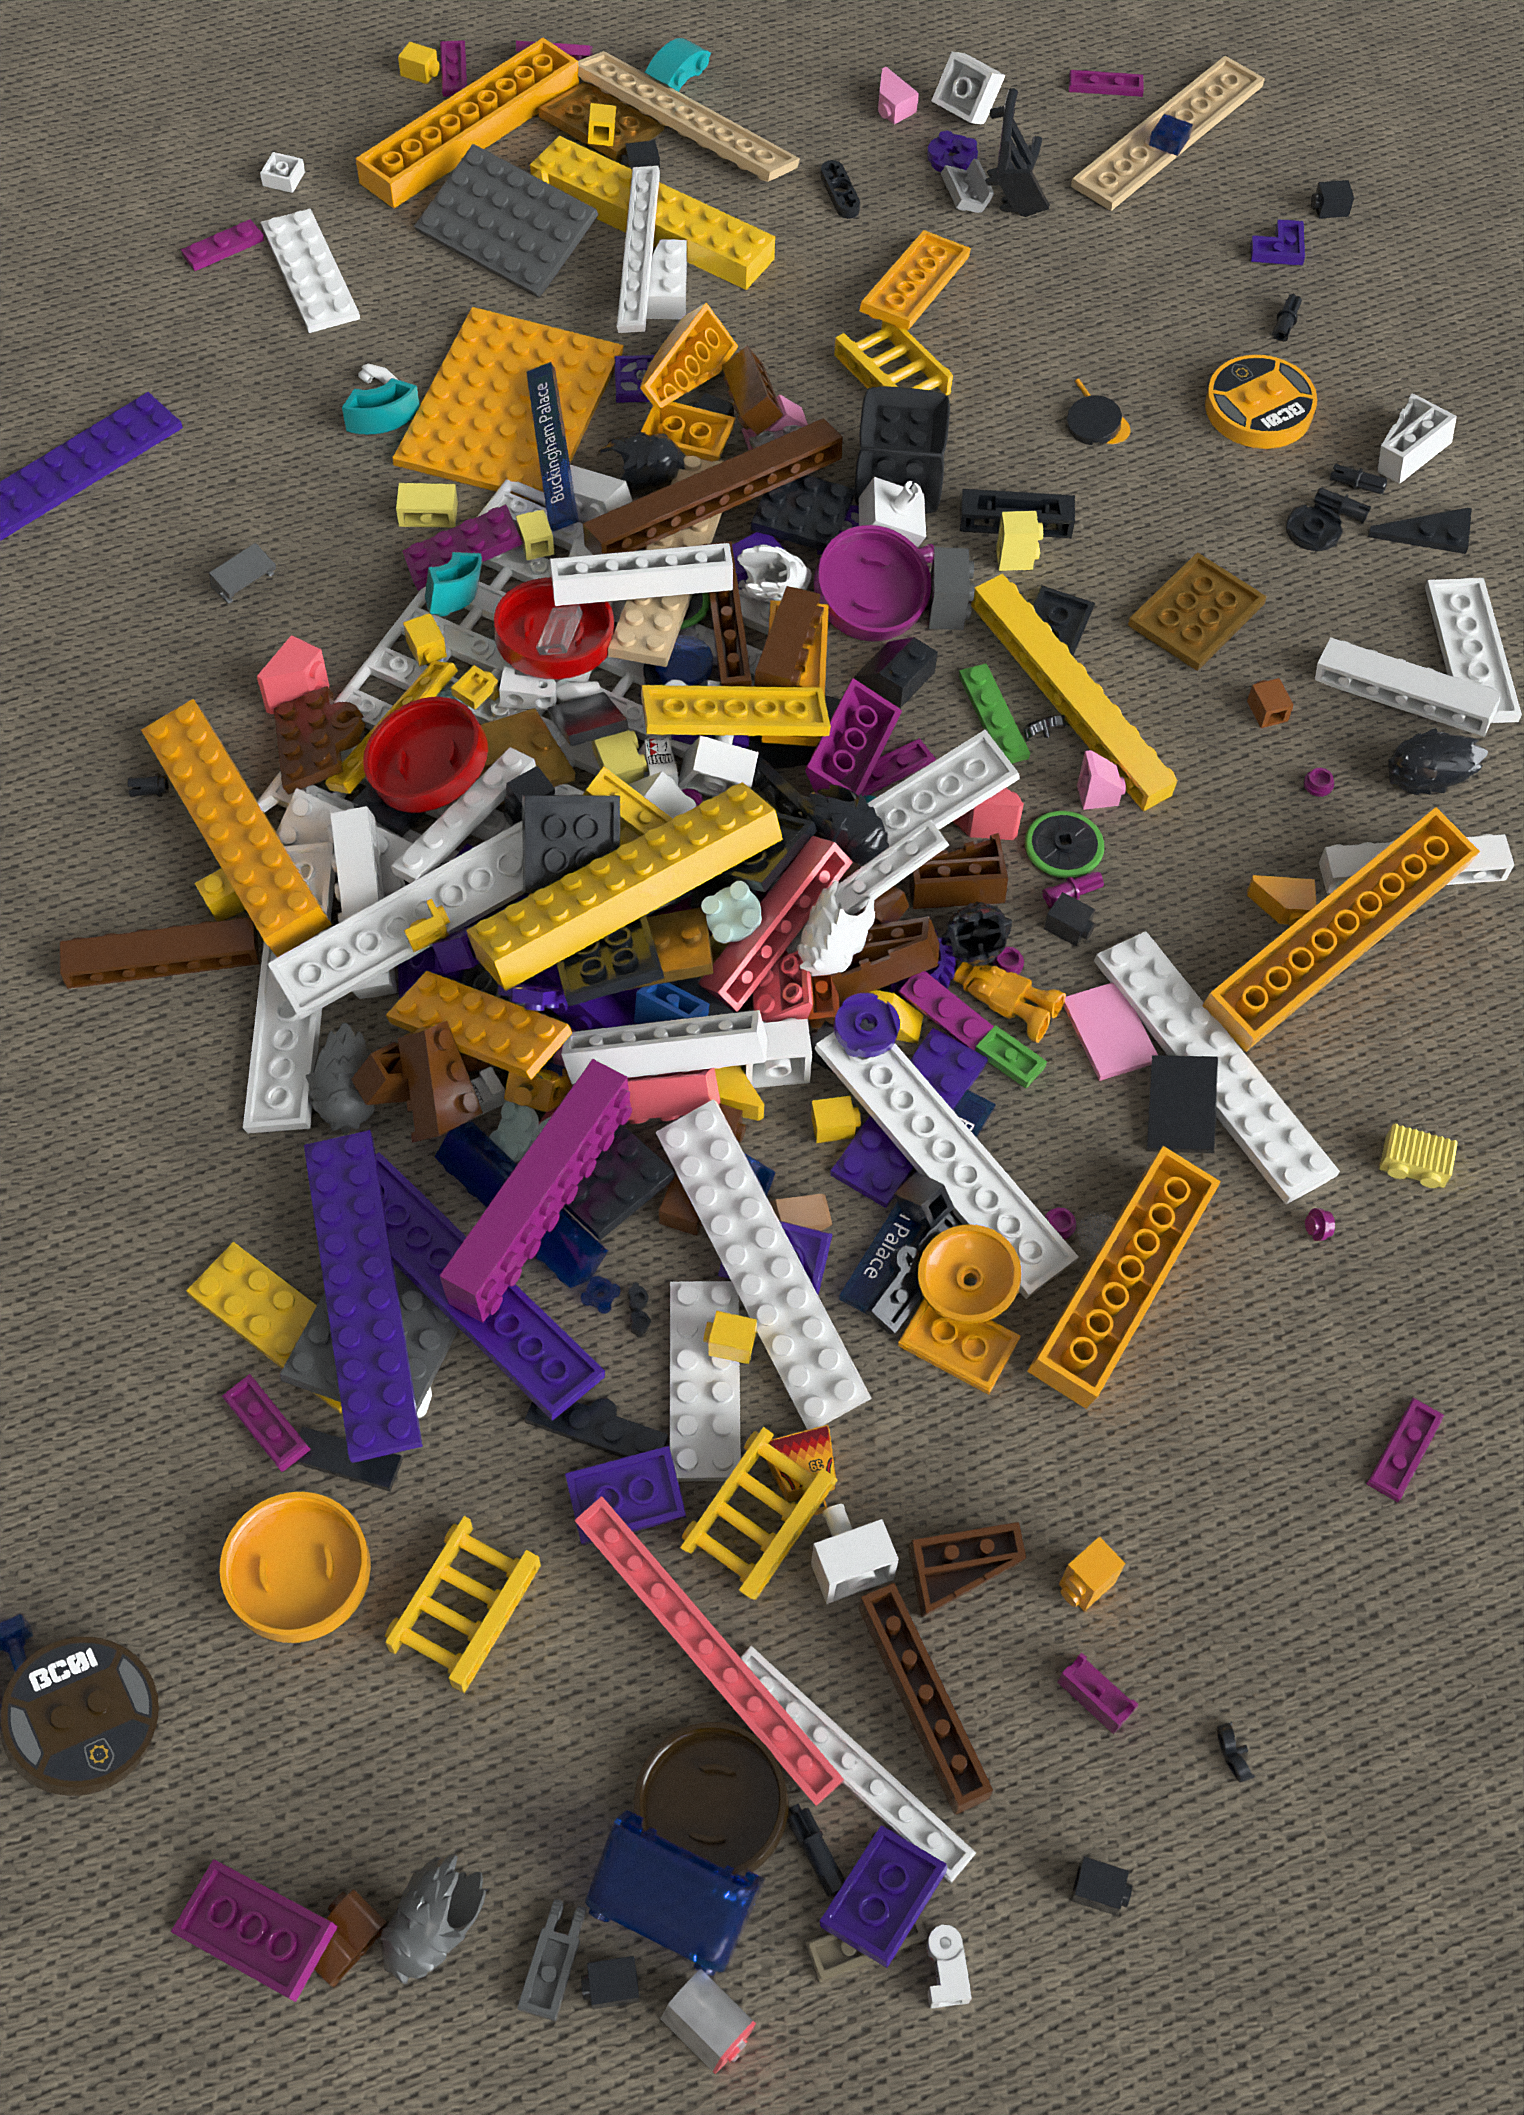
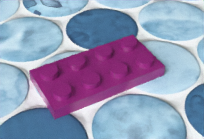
M505 504L501 507L492 508L487 513L474 519H468L447 531H441L425 541L414 543L402 551L417 590L420 591L426 587L428 568L447 564L451 560L452 552L481 553L482 562L523 545L511 513Z
M213 1859L172 1928L171 1933L296 2002L338 1926Z

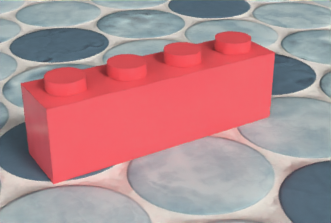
M715 1068L627 1078L632 1113L628 1119L630 1124H640L648 1121L649 1118H660L661 1121L676 1120L712 1099L717 1101L718 1105L720 1104Z

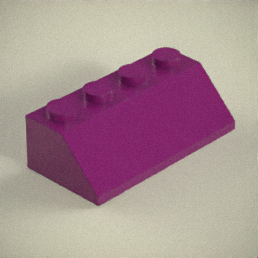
M854 678L850 680L830 719L831 728L829 736L821 737L805 768L815 793L819 789H830L829 785L834 784L847 788L858 796L862 794L902 712L901 709Z

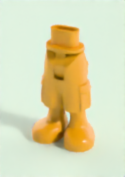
M962 962L953 978L955 982L963 985L964 991L969 992L972 996L987 1004L994 1012L1008 1019L1014 1018L1016 1015L1022 1018L1027 1023L1028 1038L1036 1043H1039L1046 1033L1050 1017L1054 1019L1058 1016L1066 999V994L1060 990L1034 988L1030 979L1017 973H1008L997 966H972ZM1026 1000H1030L1037 1004L1039 1007H1035L1024 1002H1026Z

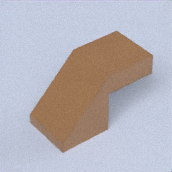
M824 1194L775 1199L770 1202L780 1221L820 1231L832 1226Z

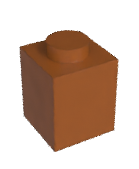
M1280 678L1269 681L1262 680L1253 684L1247 699V703L1260 728L1288 722L1294 706Z

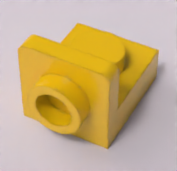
M474 665L451 687L452 696L476 710L487 698L493 701L499 698L498 680L492 673L483 671Z
M432 898L426 900L432 917L429 919H418L408 929L404 930L413 952L449 936L446 924L450 923L447 913L442 905L436 907Z

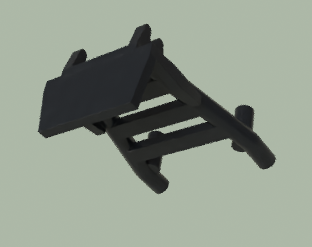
M1010 88L1007 93L1005 106L990 109L991 119L1003 117L998 166L987 171L990 178H986L985 182L988 186H1000L1005 196L1001 199L1004 203L999 207L1001 211L1018 212L1020 216L1028 217L1048 210L1050 207L1032 172L1040 153L1042 138L1034 136L1031 145H1027L1014 120L1018 91L1015 88Z

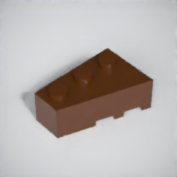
M999 833L990 835V840L974 844L973 841L965 843L963 849L950 853L947 850H943L910 873L909 889L913 909L967 906L975 902L986 904L1005 903L1008 874Z
M930 916L872 925L868 930L862 951L853 955L848 968L843 972L831 974L841 1002H844L852 995L869 993L937 967L940 943Z
M447 1020L419 1028L398 1038L403 1080H408L411 1100L406 1101L407 1110L413 1112L415 1131L411 1132L412 1143L440 1136L483 1114Z
M396 1042L371 1053L351 1078L366 1105L411 1100L408 1080H403L399 1044Z
M1019 1522L912 1540L908 1545V1551L922 1618L1024 1561L1026 1553Z

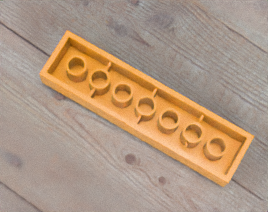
M1163 1146L1151 1160L1027 1372L1087 1409L1099 1396L1221 1181Z

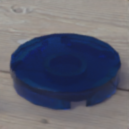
M679 635L677 636L667 667L654 665V668L659 674V678L666 684L671 680H680L686 685L693 686V684L698 682L701 684L706 681L712 673L713 654L711 648L703 640L694 636Z

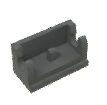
M254 543L209 572L210 586L229 604L233 601L232 597H234L235 593L264 574L272 576L274 574L273 570L276 569V564Z

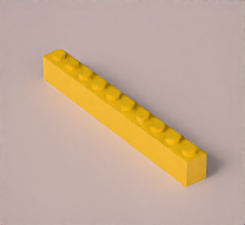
M1002 573L975 587L974 600L971 603V607L1060 714L1065 716V720L1089 749L1117 766L1119 777H1123L1125 780V791L1143 812L1171 797L1178 781L1173 771L1166 767L1158 758L1156 751L1145 743L1140 737L1137 728L1130 725L1124 718L1119 707L1107 698L1102 687L1091 679L1085 667L1078 663L1070 654L1066 644L1060 642L1053 634L1049 624L1042 621L1035 612L1033 605L1030 602H1026L1021 596L1016 585L1010 582Z

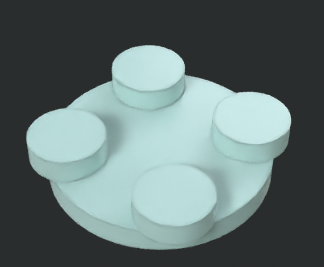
M736 881L730 887L724 888L714 896H708L702 901L701 907L703 912L706 913L707 925L713 933V937L719 943L738 942L746 939L762 921L760 902L750 891L749 886L743 881Z
M507 1101L501 1110L502 1119L498 1129L489 1136L488 1146L490 1149L498 1151L503 1159L516 1163L523 1158L537 1138L539 1121L533 1108Z

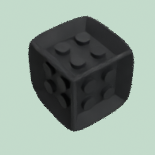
M880 386L867 389L862 405L859 432L860 450L855 472L854 497L857 505H859V497L871 480L876 477L903 487L909 481H912L911 487L914 483H917L922 493H924L925 514L937 511L942 493L944 477L943 455L947 445L950 419V401L947 395L931 390Z

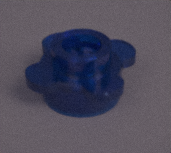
M594 1276L590 1279L586 1292H583L580 1298L583 1305H591L597 1308L599 1313L606 1314L611 1311V1304L614 1298L620 1296L621 1290L617 1284H612L608 1279ZM602 1292L604 1296L598 1297L597 1294Z

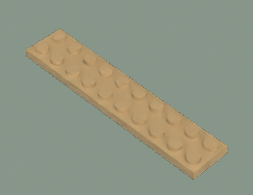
M605 51L578 61V76L581 77L582 81L592 83L599 87L602 92L611 94L619 98L620 102L637 108L641 114L655 118L661 125L673 128L678 131L679 135L689 137L696 141L699 146L709 148L716 152L719 157L736 163L740 169L754 173L760 180L771 181L798 168L800 158Z
M1224 56L1073 177L1071 187L1112 211L1262 88L1265 78Z
M685 456L683 459L685 469H679L677 477L672 480L671 484L724 461L711 462L696 456ZM722 513L647 546L646 550L710 544ZM693 594L626 600L608 647L609 657L667 667Z

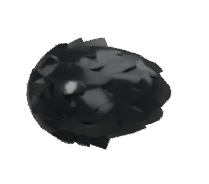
M639 432L628 437H617L598 450V453L616 451L621 454L624 460L623 469L625 472L620 480L626 481L629 490H639L649 485L656 486L666 480L671 482L677 477L679 469H685L683 459L686 455L666 434H653L649 436L645 432Z
M1432 728L1423 734L1418 733L1409 740L1403 741L1396 748L1391 759H1388L1390 784L1397 785L1400 789L1414 795H1419V793L1431 795V792L1445 793L1447 787L1461 783L1481 770L1483 765L1479 763L1487 756L1488 751L1476 745L1479 741L1476 738L1449 735V733L1438 732L1436 728Z
M830 784V789H819L817 793L811 792L810 797L800 795L797 799L801 810L798 816L802 819L814 821L817 831L813 836L835 842L849 859L858 865L864 866L889 848V843L887 842L888 832L885 830L882 819L877 816L874 807H870L861 794L858 796L847 788Z
M983 902L970 903L965 908L957 910L950 917L948 930L942 935V938L952 945L954 956L957 960L972 966H984L992 962L1004 951L1007 937L1011 932L1012 920L1006 918L1002 911L993 905Z

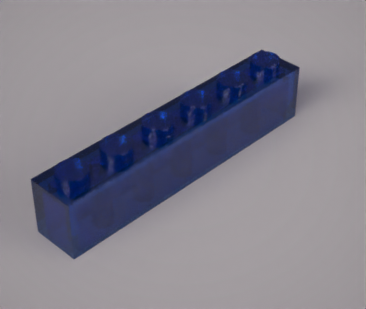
M473 1122L461 1124L450 1130L435 1155V1158L444 1166V1169L466 1187L467 1192L476 1197L485 1207L490 1205L517 1166ZM562 1208L554 1229L550 1232L546 1231L541 1238V1245L535 1257L539 1261L544 1262L562 1283L572 1288L588 1282L593 1277L608 1250Z

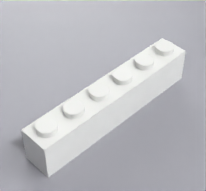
M729 543L550 559L555 606L733 590V563Z
M1331 637L1317 663L1315 676L1316 681L1336 689L1485 737L1497 711L1502 693L1487 686L1477 685L1459 677H1452L1431 668H1424L1406 662L1403 659H1396Z
M367 806L330 813L331 825L327 826L329 840L331 844H334L335 854H331V863L334 872L338 875V883H335L334 889L338 902H341L342 912L338 913L339 923L385 898L376 820ZM395 969L388 970L352 992L359 999L397 993Z
M1483 834L1481 836L1466 837L1480 853L1465 870L1447 885L1506 881L1514 867V862L1505 834ZM1394 841L1375 844L1366 842L1360 845L1346 846L1336 844L1325 847L1319 865L1326 893H1332Z
M760 1010L576 1031L572 1032L564 1042L561 1055L571 1084H575L592 1059L627 1076V1078L763 1063L766 1061L768 1039Z

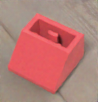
M1004 788L953 822L969 837L990 839V835L999 833L1000 839L1013 840L1018 834L1024 803L1015 792Z
M798 951L779 958L753 991L754 1011L760 1010L762 1021L766 1023L778 1022L787 1018L807 1019L813 1006L811 976L809 971L800 968L803 961Z

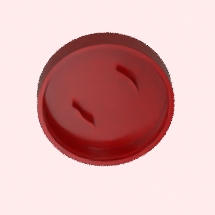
M552 577L530 580L514 587L501 598L495 609L494 635L496 647L508 664L525 674L544 679L572 678L593 670L609 655L608 647L614 634V615L609 602L555 606Z
M447 697L422 698L398 708L377 726L369 738L364 751V772L374 790L390 807L403 812H427L453 802L475 783L486 763L488 741L483 728L473 712L463 703Z

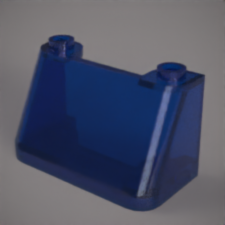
M626 1810L615 1819L585 1899V1904L590 1908L589 1914L603 1922H610L612 1920L693 1961L694 1967L697 1970L702 1969L707 1975L714 1976L716 1972H724L732 1959L765 1878L749 1870L746 1872L745 1877L739 1874L732 1876L734 1868L727 1865L723 1869L657 1836V1830L652 1827L646 1832L643 1831L641 1824L644 1818Z

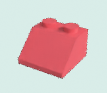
M292 635L257 675L264 706L269 714H274V708L285 702H290L325 686L329 688L321 649Z

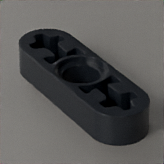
M836 160L824 162L821 166V180L838 215L846 219L855 218L860 212V199L843 164ZM836 188H843V189H845L846 191H845V192H837V191H835L834 189H836Z

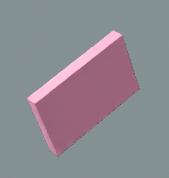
M1114 983L1066 996L1063 1007L1099 1081L1152 1064V1055L1158 1054L1137 1012Z

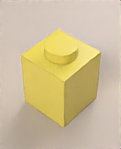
M544 510L517 515V530L523 542L521 546L526 560L554 555L553 534Z

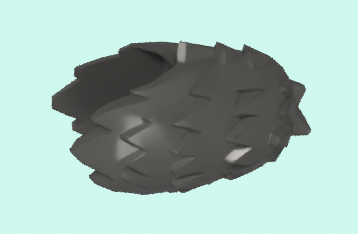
M342 1023L336 1034L333 1031L329 1032L326 1045L322 1048L318 1059H316L313 1073L306 1074V1079L311 1087L308 1093L313 1099V1108L320 1113V1117L326 1123L330 1124L332 1131L340 1129L345 1136L348 1135L351 1128L359 1129L360 1123L365 1122L375 1110V1104H365L351 1080L371 1052L370 1049H366V1043L361 1032L358 1031L354 1035L347 1023Z
M450 1854L442 1859L435 1856L420 1871L412 1875L407 1887L403 1891L393 1918L381 1932L384 1970L391 1972L403 1984H407L409 1978H422L428 1972L438 1967L446 1959L447 1954L464 1940L465 1934L477 1919L484 1904L486 1891L482 1888V1873L474 1872L466 1877V1872L458 1873L454 1871L458 1858L455 1854Z

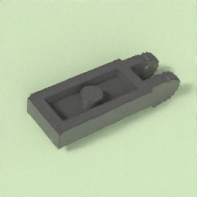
M554 1899L546 1926L541 1929L517 2008L519 2011L555 2022L579 1947L580 1939L578 1938L587 1909L578 1906L574 1911L568 1935L555 1932L564 1909V1901Z

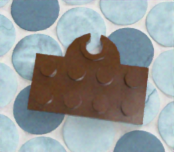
M328 686L313 690L307 695L290 702H285L274 708L281 781L288 795L292 794L296 788L301 790L343 772L341 751L351 749L362 742L359 737L365 728V724L362 721L364 716L358 707L350 702L334 703L333 693Z

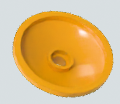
M959 1225L938 1234L927 1245L919 1262L918 1279L925 1300L938 1314L959 1323H981L1000 1315L1014 1301L1021 1283V1265L1012 1244L997 1231L980 1225ZM968 1278H974L977 1281L973 1286H968L964 1282Z

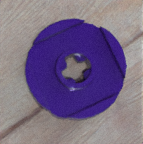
M947 130L940 132L939 137L930 142L927 151V159L930 161L931 166L940 173L945 165L967 170L972 160L978 158L977 141L975 139L953 134Z
M872 993L855 994L843 1002L835 1016L833 1028L836 1039L849 1056L876 1057L886 1053L894 1046L900 1029V1019L892 1004L888 1001L886 1004L882 1000L877 999L878 996ZM866 1019L868 1024L874 1023L875 1027L871 1031H865L860 1025L862 1020Z

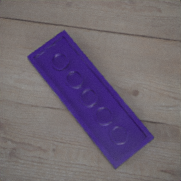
M932 1028L910 1061L954 1111L986 1066L988 1058L941 1031ZM870 1115L832 1168L830 1176L887 1208L895 1197L894 1193L904 1184L915 1167Z

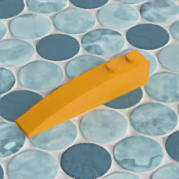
M707 303L683 316L647 368L640 389L656 410L661 409L718 375L723 369L722 365L731 358L738 348L736 342Z

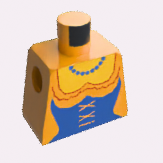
M547 1062L532 1080L509 1072L504 1099L520 1106H528L533 1109L549 1112L561 1104L573 1084H571L566 1067Z

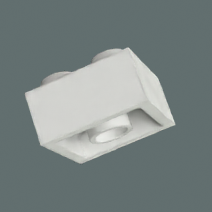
M273 152L260 172L262 184L265 187L293 193L303 177L305 169L303 159Z

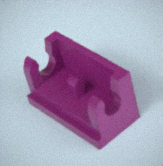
M1081 1652L1074 1663L1062 1672L1057 1683L1114 1734L1136 1710L1139 1704L1134 1699L1130 1700L1087 1661V1656Z

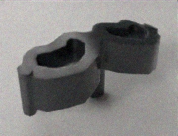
M1046 716L1028 723L1023 728L1026 742L1042 730L1045 738L1050 737L1048 727L1057 725L1067 727L1065 716Z
M635 1282L628 1291L629 1308L633 1311L630 1317L632 1323L631 1332L637 1337H641L647 1332L651 1323L649 1316L641 1311L645 1308L649 1296L646 1290L639 1286V1283Z
M1232 1721L1217 1726V1735L1222 1754L1239 1783L1255 1778V1775L1251 1773L1246 1761L1241 1756V1754L1248 1752L1247 1746L1242 1745L1236 1748Z

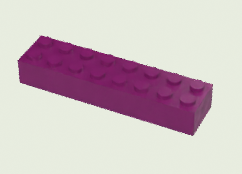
M595 1059L590 1061L440 1274L448 1304L484 1323L489 1314L493 1315L496 1313L502 1303V1295L508 1286H514L520 1278L523 1264L528 1258L532 1259L538 1252L541 1245L540 1240L545 1232L552 1231L556 1226L560 1216L559 1212L565 1203L569 1205L574 1200L578 1191L577 1184L583 1177L588 1178L596 1166L598 1155L602 1150H608L613 1142L614 1132L620 1124L624 1125L630 1118L632 1107L627 1076Z

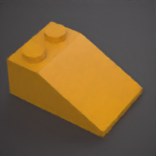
M671 402L659 410L652 406L641 432H645L649 436L653 434H666L686 456H696L702 460L714 462L719 461L735 424L736 417Z

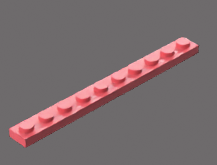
M601 1496L574 1521L755 1735L769 1748L777 1761L815 1806H818L845 1779Z

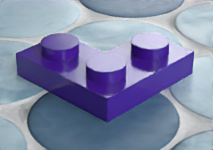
M1278 219L1275 227L1276 237L1252 235L1250 243L1251 262L1303 266L1305 260L1303 221Z
M523 981L507 991L500 985L498 988V995L510 996V1002L524 1004V1009L543 1011L544 1008H559V1003L567 1002L563 987Z

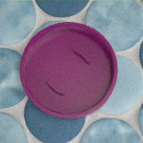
M862 525L841 532L827 545L815 570L814 592L821 594L820 604H828V620L841 632L859 640L871 642L884 641L903 634L917 622L930 597L931 576L922 553L908 538L886 527Z

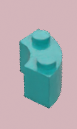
M677 38L668 42L657 52L645 73L679 92L689 78L695 75L699 76L706 69L711 52L687 39Z
M391 378L385 385L376 389H354L342 406L346 431L365 435L380 434L405 425L414 418L420 407L417 386Z
M452 552L451 560L447 564L428 568L425 601L430 614L448 616L450 612L463 609L472 603L478 591L482 564L481 553Z

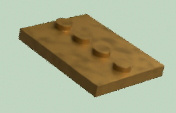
M586 82L579 84L539 107L540 118L615 161L620 159L621 155H625L626 143L650 141L659 135L665 127L655 118L641 114L637 108L620 102L619 98L604 93L599 87ZM591 103L616 106L613 146L588 144Z
M1197 552L1129 618L1128 626L1198 671L1265 604L1267 596Z
M536 708L481 724L488 741V755L484 768L477 780L511 747L534 758L535 766H539L553 787L575 781L576 772Z
M702 907L646 917L665 978L630 989L714 974L709 927L707 925L706 913L703 912Z

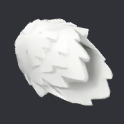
M768 545L754 546L753 548L743 550L742 554L737 556V560L749 576L746 580L747 584H745L746 589H741L742 593L749 598L770 604V600L781 601L786 586L807 590L812 576L811 570L806 568L797 556L790 554L782 548H774Z
M834 880L828 888L822 890L816 905L812 906L808 925L804 926L802 943L797 945L798 954L803 961L800 965L801 969L809 971L811 976H821L843 972L848 968L853 955L862 951L868 930L873 925L875 918L873 895L870 896L863 913L853 916L846 914L843 909L837 908L834 895L839 881Z

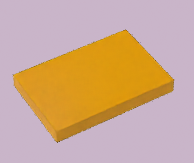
M924 1298L900 1338L898 1346L989 1395L1021 1336L992 1320L973 1324L949 1320L933 1310Z

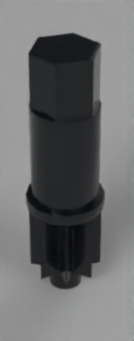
M798 1803L789 1808L792 1816L787 1821L799 1843V1847L803 1848L824 1891L829 1897L840 1890L845 1879L824 1841L823 1833L820 1831L809 1808L802 1810Z

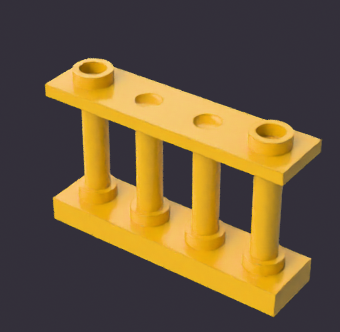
M882 320L881 330L858 342L852 341L845 333L835 337L834 356L867 389L880 386L898 387L896 383L921 370L929 379L912 388L932 390L938 387L945 395L951 394L953 375L950 370L944 367L905 329L896 328L893 324ZM887 338L895 345V347L874 358L868 357L863 352ZM902 355H905L912 362L889 375L879 368Z
M604 766L583 793V795L620 796V846L641 837L649 830L656 829L673 819Z
M765 1427L760 1432L754 1431L744 1445V1449L747 1450L699 1521L696 1522L694 1520L688 1525L682 1535V1539L685 1541L680 1547L692 1554L697 1546H699L741 1576L740 1581L743 1585L739 1591L753 1600H756L838 1481L837 1478L823 1468L818 1474L816 1472L809 1473L768 1443L774 1434ZM759 1456L803 1486L802 1490L805 1491V1494L798 1504L795 1502L790 1504L748 1474ZM739 1485L782 1515L781 1520L785 1523L777 1534L774 1532L769 1534L727 1504ZM718 1516L762 1546L760 1550L764 1554L756 1565L753 1562L750 1564L746 1563L707 1534Z
M463 1516L458 1525L453 1524L444 1539V1543H446L444 1549L400 1619L396 1617L390 1623L385 1633L387 1638L385 1643L390 1652L396 1654L402 1643L431 1658L448 1668V1673L451 1674L449 1676L451 1686L462 1693L466 1692L541 1567L539 1556L528 1550L524 1552L521 1559L516 1557L513 1560L471 1537L470 1533L473 1527L471 1520L466 1516ZM461 1548L506 1572V1577L509 1579L503 1589H496L494 1591L450 1567ZM442 1579L488 1604L487 1609H489V1612L483 1622L478 1620L475 1623L431 1598ZM422 1611L468 1636L467 1640L470 1643L463 1654L458 1653L455 1655L411 1630Z

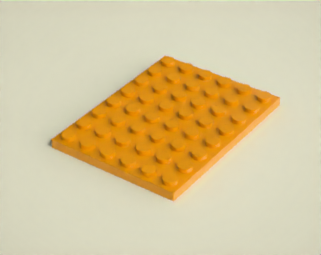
M472 307L392 458L393 465L495 492L508 479L509 481L520 482L546 493L543 482L556 470L550 471L560 467L563 463H571L615 370V356H621L624 351L623 345ZM540 384H543V388L545 389L538 390V386ZM549 396L548 402H544V400H542V404L540 403V400L542 398ZM547 403H550V404H548V405H546V406H543V407L537 409L538 407H540V406H542V405H545V404H547ZM550 406L549 408H551V411L545 412V410H543L544 414H542V409ZM545 415L547 419L551 418L542 423L539 422L541 416ZM546 426H548V427L546 428V430L552 429V430H550V431H548V432L546 433L547 435H548V434H551V433H553V432H554V434L545 437V436H546V435H545V432H546V431L544 430V428H545ZM555 435V441L550 442L548 438ZM556 442V444H554V445H552V446H550V447L548 448L549 450H551V449H553V448H556V449H554V450H552V451H549V452H547V453H544V452L548 451V450H547V447H548L549 445H551V444H553V443ZM557 450L561 451V455L560 452H556L557 457L555 459H548V454ZM551 454L550 458H554L556 454ZM558 459L557 461L551 463V466H554V465H557V464H559V465H558V466H555V467H553V468H550V466H549L550 462H552V461ZM513 491L510 492L511 494H514L523 499L534 501Z

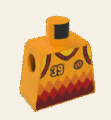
M828 1425L772 1439L768 1443L809 1473L816 1472L818 1474L823 1468L836 1478ZM766 1460L785 1500L791 1502L801 1499L805 1494V1491L802 1490L803 1486ZM825 1500L814 1515L821 1514L827 1509Z

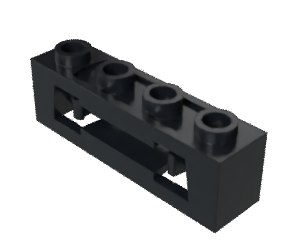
M962 489L959 532L999 534L1002 512L1036 511L1038 523L1042 522L1043 527L1047 528L1048 523H1055L1057 530H1043V537L1072 539L1075 524V495ZM975 519H984L985 524H989L990 519H994L993 526L974 525Z

